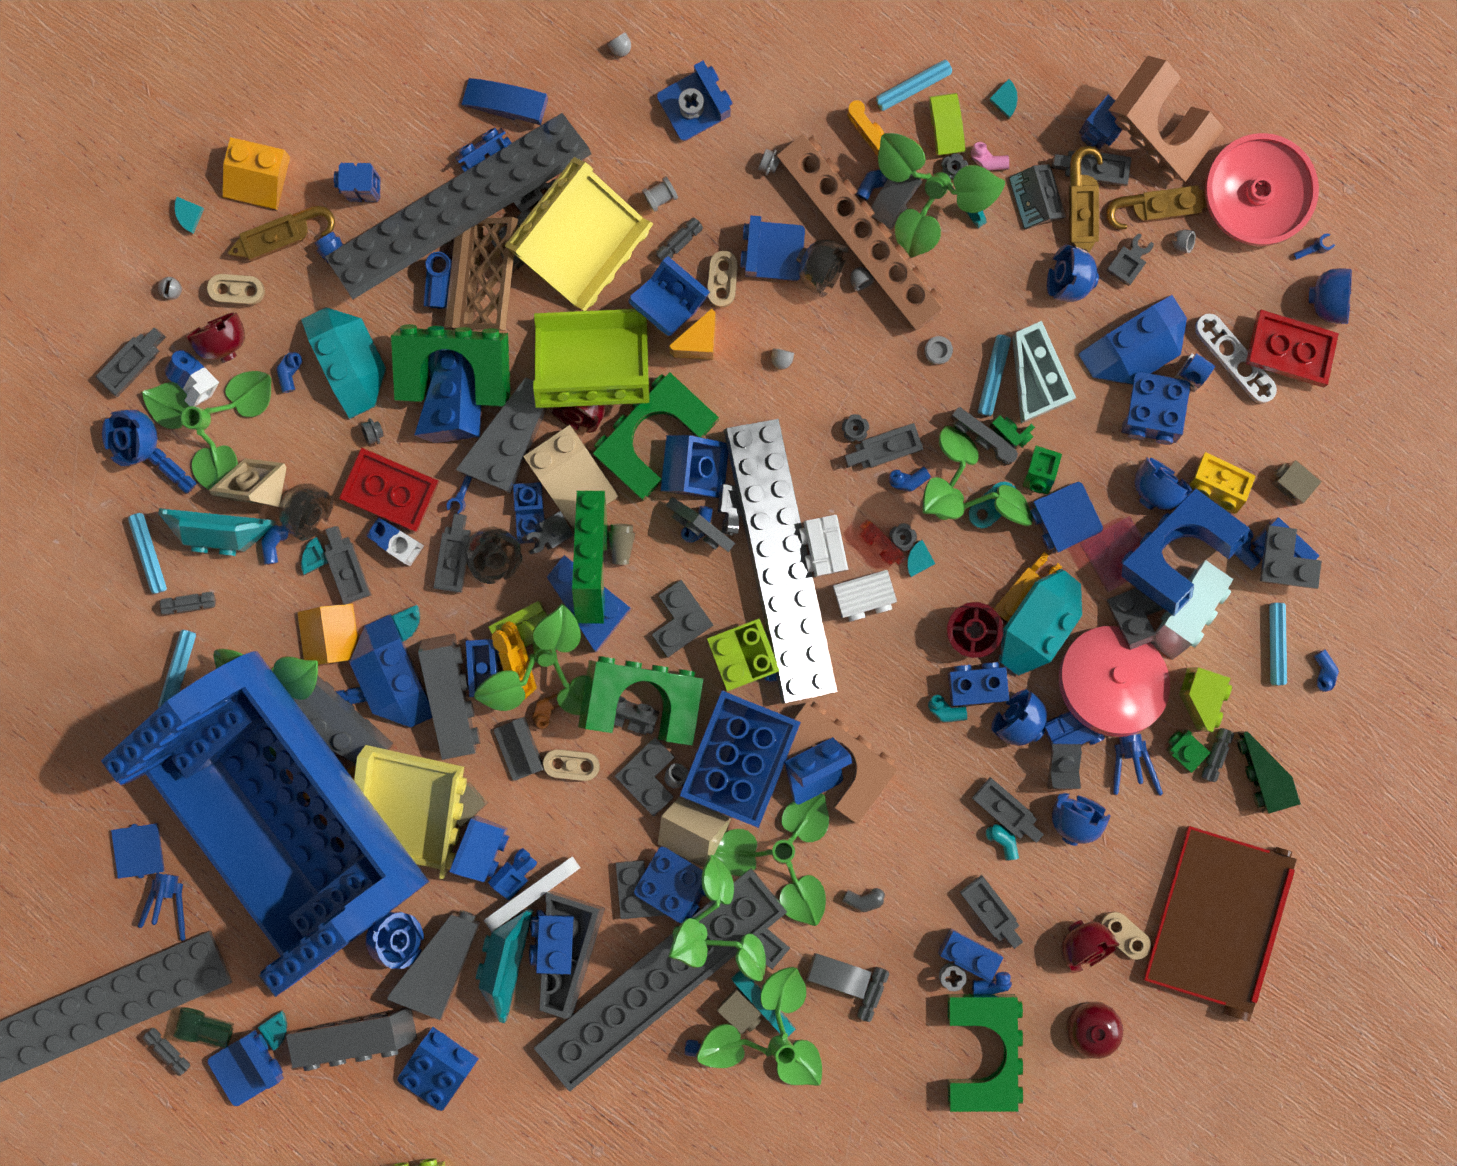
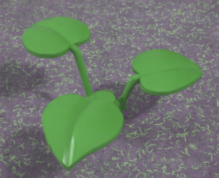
M884 133L881 136L878 154L879 168L883 175L895 182H903L911 174L915 178L927 180L925 191L929 199L921 213L914 209H906L900 214L895 224L897 243L905 249L911 258L929 252L940 240L941 228L938 221L932 216H925L935 199L942 198L950 191L952 195H957V205L961 210L968 213H977L991 206L1004 189L1005 180L995 176L986 168L977 165H968L961 168L956 173L953 183L950 177L943 172H937L934 175L918 173L916 170L922 168L926 161L923 149L906 136L896 133Z
M260 371L238 374L230 380L225 389L226 396L232 403L213 408L207 407L206 409L189 406L185 402L187 394L174 382L164 383L142 392L145 405L157 423L167 429H178L184 425L186 428L197 430V435L201 436L210 445V448L199 450L192 460L193 474L197 481L206 489L210 490L238 465L237 456L231 447L222 445L216 448L215 443L204 432L210 425V414L233 409L234 407L237 408L239 414L245 417H256L262 414L267 409L271 398V377L269 374Z
M945 425L939 433V445L949 459L959 462V468L950 483L938 477L928 481L923 494V514H935L942 520L958 519L963 515L966 508L989 499H995L994 506L1003 517L1021 525L1031 526L1033 520L1027 500L1020 491L1009 485H1001L998 487L997 493L992 492L963 503V494L953 487L963 472L966 463L969 465L977 463L978 450L967 434L960 432L955 427Z
M561 604L554 612L543 618L535 626L532 643L534 654L529 655V663L521 681L515 671L498 672L478 686L474 693L475 699L499 711H508L518 707L525 699V691L522 686L527 684L534 662H537L543 667L554 665L565 687L557 694L559 706L570 714L580 715L586 675L574 678L569 684L560 668L556 650L570 652L580 642V628L572 612L564 604Z
M216 649L213 653L216 669L244 654L229 649ZM286 656L279 658L275 662L271 670L292 698L304 700L312 694L317 682L318 661ZM269 746L271 755L276 758V751Z
M821 793L798 805L793 801L786 807L782 815V826L785 830L793 832L788 840L776 842L773 849L755 852L757 849L756 838L747 830L733 829L724 833L714 854L726 865L731 875L741 876L750 868L755 870V857L772 855L774 861L778 864H786L794 884H788L782 889L779 901L787 910L786 915L788 917L812 926L818 925L823 917L826 905L825 890L821 882L812 875H806L798 881L791 862L795 855V848L792 843L797 836L802 841L810 843L820 840L826 834L829 826V814L825 795Z
M708 855V861L702 872V888L706 896L711 901H714V903L698 916L686 919L680 926L674 928L673 943L669 957L679 960L689 967L698 968L703 966L706 961L707 945L736 947L738 949L736 963L741 972L753 981H762L765 975L766 956L761 941L755 935H744L741 943L738 941L706 940L707 929L699 921L716 910L720 903L723 905L730 904L734 895V883L730 871L719 858L714 855Z
M795 967L781 969L772 974L762 986L760 992L761 1005L766 1010H775V1017L780 1031L779 1036H775L770 1040L768 1048L747 1039H741V1034L737 1031L736 1027L722 1024L711 1029L705 1036L697 1053L698 1062L712 1068L732 1067L744 1058L745 1052L742 1045H747L763 1052L766 1056L772 1055L777 1062V1074L785 1083L820 1086L822 1062L818 1049L812 1042L803 1039L797 1040L792 1044L787 1038L788 1034L785 1032L780 1015L781 1011L792 1013L798 1010L806 999V985L798 969Z

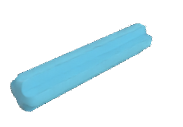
M943 60L876 97L878 107L885 111L951 75L952 67L947 60Z
M997 335L995 338L978 407V413L984 416H991L994 411L1011 338L1006 335Z
M142 513L133 514L128 517V522L152 594L164 592L167 587L145 517Z
M1271 603L1269 605L1270 683L1272 685H1286L1285 603Z
M180 631L158 707L180 691L196 638V633L192 631Z

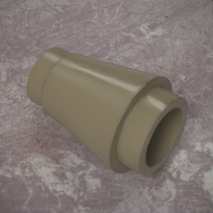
M611 524V530L608 531L612 564H629L636 534L633 531V525Z

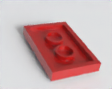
M1261 309L1256 314L1246 364L1324 388L1329 383L1339 333Z
M361 447L339 499L418 532L440 481Z

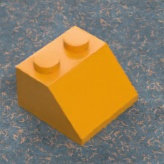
M230 137L223 163V198L278 210L290 156L284 149Z

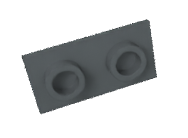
M620 696L617 703L614 725L622 727L624 720L628 719L630 720L628 730L643 735L647 733L653 734L660 711L654 710L647 704L629 702Z

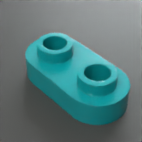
M999 482L984 495L992 492L997 493V489L1001 485H1009L1015 489L1016 487L1009 482ZM989 499L970 507L968 518L973 526L980 529L987 528L1002 516L994 506L995 499ZM978 510L986 511L987 517L985 520L977 517Z

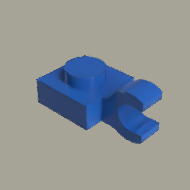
M522 848L516 853L514 864L511 865L506 862L488 883L503 897L510 900L528 881L525 875L536 866L537 861L530 856L531 854Z

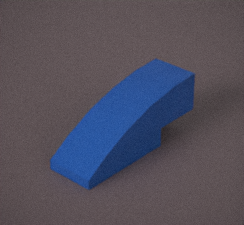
M469 78L461 105L511 120L519 119L541 125L548 96L546 93L523 87Z

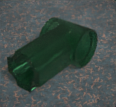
M181 1007L173 1036L184 1041H202L227 1048L233 1034L234 1023L205 1016L204 1012L197 1009Z

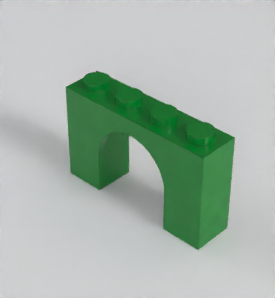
M406 324L400 326L391 335L394 400L422 402L425 399L429 389L428 360L432 352L440 349L454 350L462 354L472 365L475 374L476 405L504 406L510 399L508 333H499V330L494 328L484 329L482 332L472 331L469 327L444 330L443 326H430L427 329H419L416 325Z
M671 372L666 376L661 374L652 383L651 387L654 389L649 393V403L633 404L634 410L628 417L622 415L613 425L616 430L609 437L606 435L602 436L594 445L596 449L593 453L594 456L642 501L662 482V479L635 453L633 438L640 423L653 415H669L680 421L696 437L703 438L719 421V417Z
M577 491L572 594L575 618L578 623L604 624L603 550L607 551L608 536L605 491Z
M599 656L598 661L589 660L578 723L579 728L613 733L617 703L622 692L633 683L646 681L657 689L662 699L663 710L658 740L693 746L704 679L696 678L694 671L679 669L678 674L668 673L669 667L652 665V669L647 670L641 669L642 663L625 660V666L616 665L615 658Z
M947 994V1022L950 1026H984L999 1034L1004 1048L1002 1061L992 1074L977 1079H948V1108L950 1112H1019L1018 1104H1023V1087L1018 1086V1075H1023V1059L1018 1058V1047H1023V1031L1018 1030V1018L1023 1017L1022 1001H1018V997L1015 994Z

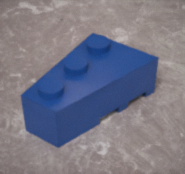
M454 350L440 351L414 436L432 443L480 437L481 405H476L473 367L462 354Z
M564 555L547 578L565 606L575 617L572 594L573 561ZM605 587L604 624L578 623L595 652L599 651L632 609Z

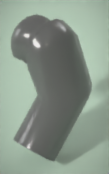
M873 888L870 894L860 896L847 890L842 902L861 912H868L883 905L885 893L879 888Z

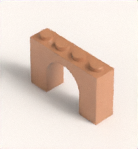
M1147 56L1110 107L1109 112L1116 118V125L1127 131L1131 135L1130 140L1146 152L1144 154L1145 157L1158 165L1160 168L1159 173L1163 177L1171 181L1177 179L1186 182L1224 127L1210 111L1191 106L1176 129L1169 136L1162 139L1157 125L1158 114L1162 104L1181 77L1167 60Z
M813 702L811 706L805 703L794 718V720L801 722L786 761L808 750L813 744L832 737L844 744L854 757L855 775L834 807L858 825L896 773L897 769L893 767L895 761L883 752L878 756L871 751L872 744L859 735L857 739L847 733L850 728L837 718L834 722L830 721L825 717L827 711L817 703ZM784 764L783 770L787 772L786 766Z

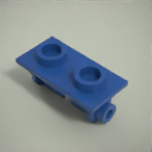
M492 128L481 136L483 140L477 144L469 143L459 149L458 153L460 155L456 156L455 159L459 164L463 161L465 162L461 166L463 171L465 172L485 160V154L489 153L492 156L503 148L508 147L512 143L508 136L504 139L501 137L506 132L502 128L498 130Z

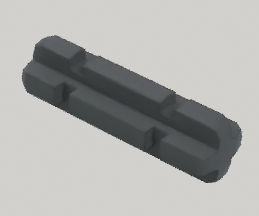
M691 218L686 223L685 228L679 229L666 242V246L662 245L656 251V256L660 261H663L667 256L672 259L673 254H677L692 240L693 235L696 236L702 231L703 226L696 218Z
M213 592L202 593V596L198 594L175 597L176 600L172 598L160 600L162 615L174 614V611H177V613L200 610V607L210 609L216 605Z
M1225 728L1218 730L1216 735L1218 740L1213 743L1211 753L1206 762L1208 766L1204 767L1201 775L1203 779L1210 782L1217 781L1220 774L1218 770L1219 768L1222 769L1229 750L1227 746L1234 737L1232 731Z
M881 967L874 969L872 974L873 980L869 982L862 1000L864 1004L860 1006L857 1013L859 1019L866 1022L872 1021L875 1013L873 1009L877 1008L884 990L883 984L887 982L889 977L888 970Z
M156 1028L150 1029L143 1036V1041L149 1047L152 1045L154 1047L153 1051L167 1065H171V1069L178 1076L183 1075L189 1069L190 1063L184 1057H179L180 1053L165 1038H161L162 1035Z

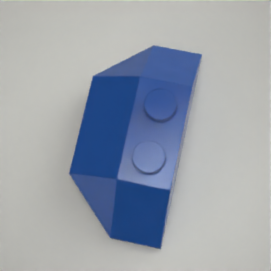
M1173 295L1108 333L1080 352L1078 356L1093 378L1133 385L1136 373L1144 372L1151 374L1181 355L1187 317Z
M391 614L365 625L349 663L372 714L410 728L433 718L427 693Z

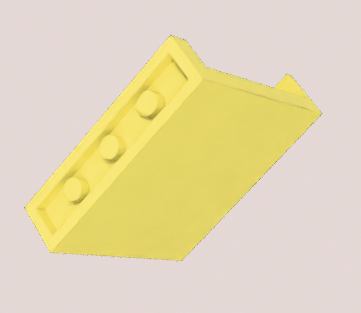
M573 157L509 239L505 247L572 305L582 311H586L597 301L602 289L612 282L620 266L630 259L632 251L638 243L647 237L653 223L640 216L592 172L593 168Z
M365 745L357 756L354 781L415 863L440 869L439 878L444 879L455 859L456 853H453V846L457 844L460 829L456 828V824L463 812V803H459L460 795L464 794L467 784V778H463L464 767Z

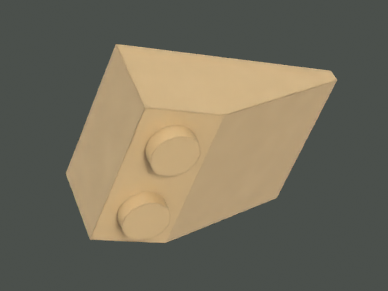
M570 425L523 456L572 528L575 527L577 491H605L606 505L619 497Z

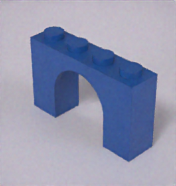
M1195 489L1180 505L1176 506V509L1171 514L1167 513L1161 518L1158 528L1153 533L1148 532L1140 541V546L1134 552L1131 550L1124 556L1121 562V576L1171 615L1175 616L1193 597L1194 584L1165 561L1162 551L1166 545L1178 538L1193 537L1204 541L1229 560L1247 541L1249 527Z

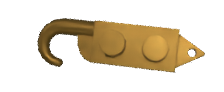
M1084 146L1074 152L1070 161L1069 242L1073 243L1075 247L1085 249L1090 253L1095 242H1099V185L1093 177L1081 175V160L1085 155L1091 154L1097 159L1098 165H1102L1103 159L1101 153L1096 148Z
M1197 185L1118 197L1108 205L1106 217L1114 228L1127 229L1126 224H1121L1115 219V212L1119 208L1133 206L1137 218L1145 222L1200 215L1202 210L1207 207L1205 191L1199 189Z
M312 206L297 213L288 214L240 233V238L229 250L228 254L254 261L300 243L308 234L307 220L317 216L325 217L328 222L326 230L321 233V236L324 237L334 230L335 217L328 208L323 206Z

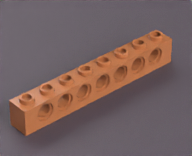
M801 134L777 155L778 158L912 326L919 330L945 309L941 304L944 298L935 288L931 290L924 283L927 277L918 266L912 268L908 263L907 259L910 256L900 244L895 246L889 239L892 233L884 223L877 224L872 217L875 212L865 200L861 203L854 194L858 191L848 179L843 181L837 174L840 168L833 159L829 157L826 160L821 154L820 150L823 147L813 135L809 138L807 135ZM814 157L818 162V167L814 172L808 173L805 169V163L809 158ZM832 179L835 183V190L831 194L826 195L822 190V185L826 180ZM850 201L853 207L852 212L844 217L841 215L839 207L842 202ZM866 222L870 227V233L867 237L860 238L857 235V227L860 223ZM879 244H884L887 248V256L882 260H878L874 256V249ZM896 266H901L905 271L904 278L899 282L894 281L891 277V271ZM914 287L919 288L922 292V299L916 304L912 303L908 297L909 291Z

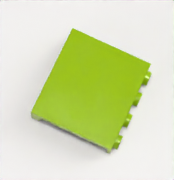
M635 309L534 313L535 381H533L536 408L649 403L647 318Z

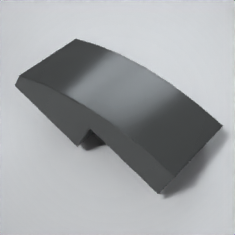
M912 174L903 182H895L888 179L871 207L875 212L872 217L880 223H884L887 228L892 230L900 214L908 208L906 204L922 184V180L913 177Z
M814 953L806 980L863 999L871 972Z

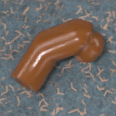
M558 693L541 699L536 703L532 715V723L536 728L542 730L548 727L552 711L560 707L557 701Z

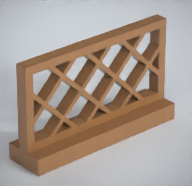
M486 218L454 238L444 328L455 330L459 327H469L472 331L494 328L499 331H505L514 254L505 245L517 230V218ZM504 225H507L506 235L501 240L498 232ZM485 226L489 232L483 238V230ZM494 239L497 246L490 254L486 247ZM481 253H482V255H483L484 258H485V261H484V262L482 263V265L479 267V265H480V256H481ZM502 253L504 255L503 263L498 268L495 260ZM491 267L494 274L486 281L483 275ZM499 280L501 283L500 291L495 296L492 288ZM479 281L482 288L476 295L477 282ZM487 295L491 302L483 309L480 302ZM496 308V323H492L488 316ZM474 309H476L479 316L473 322Z

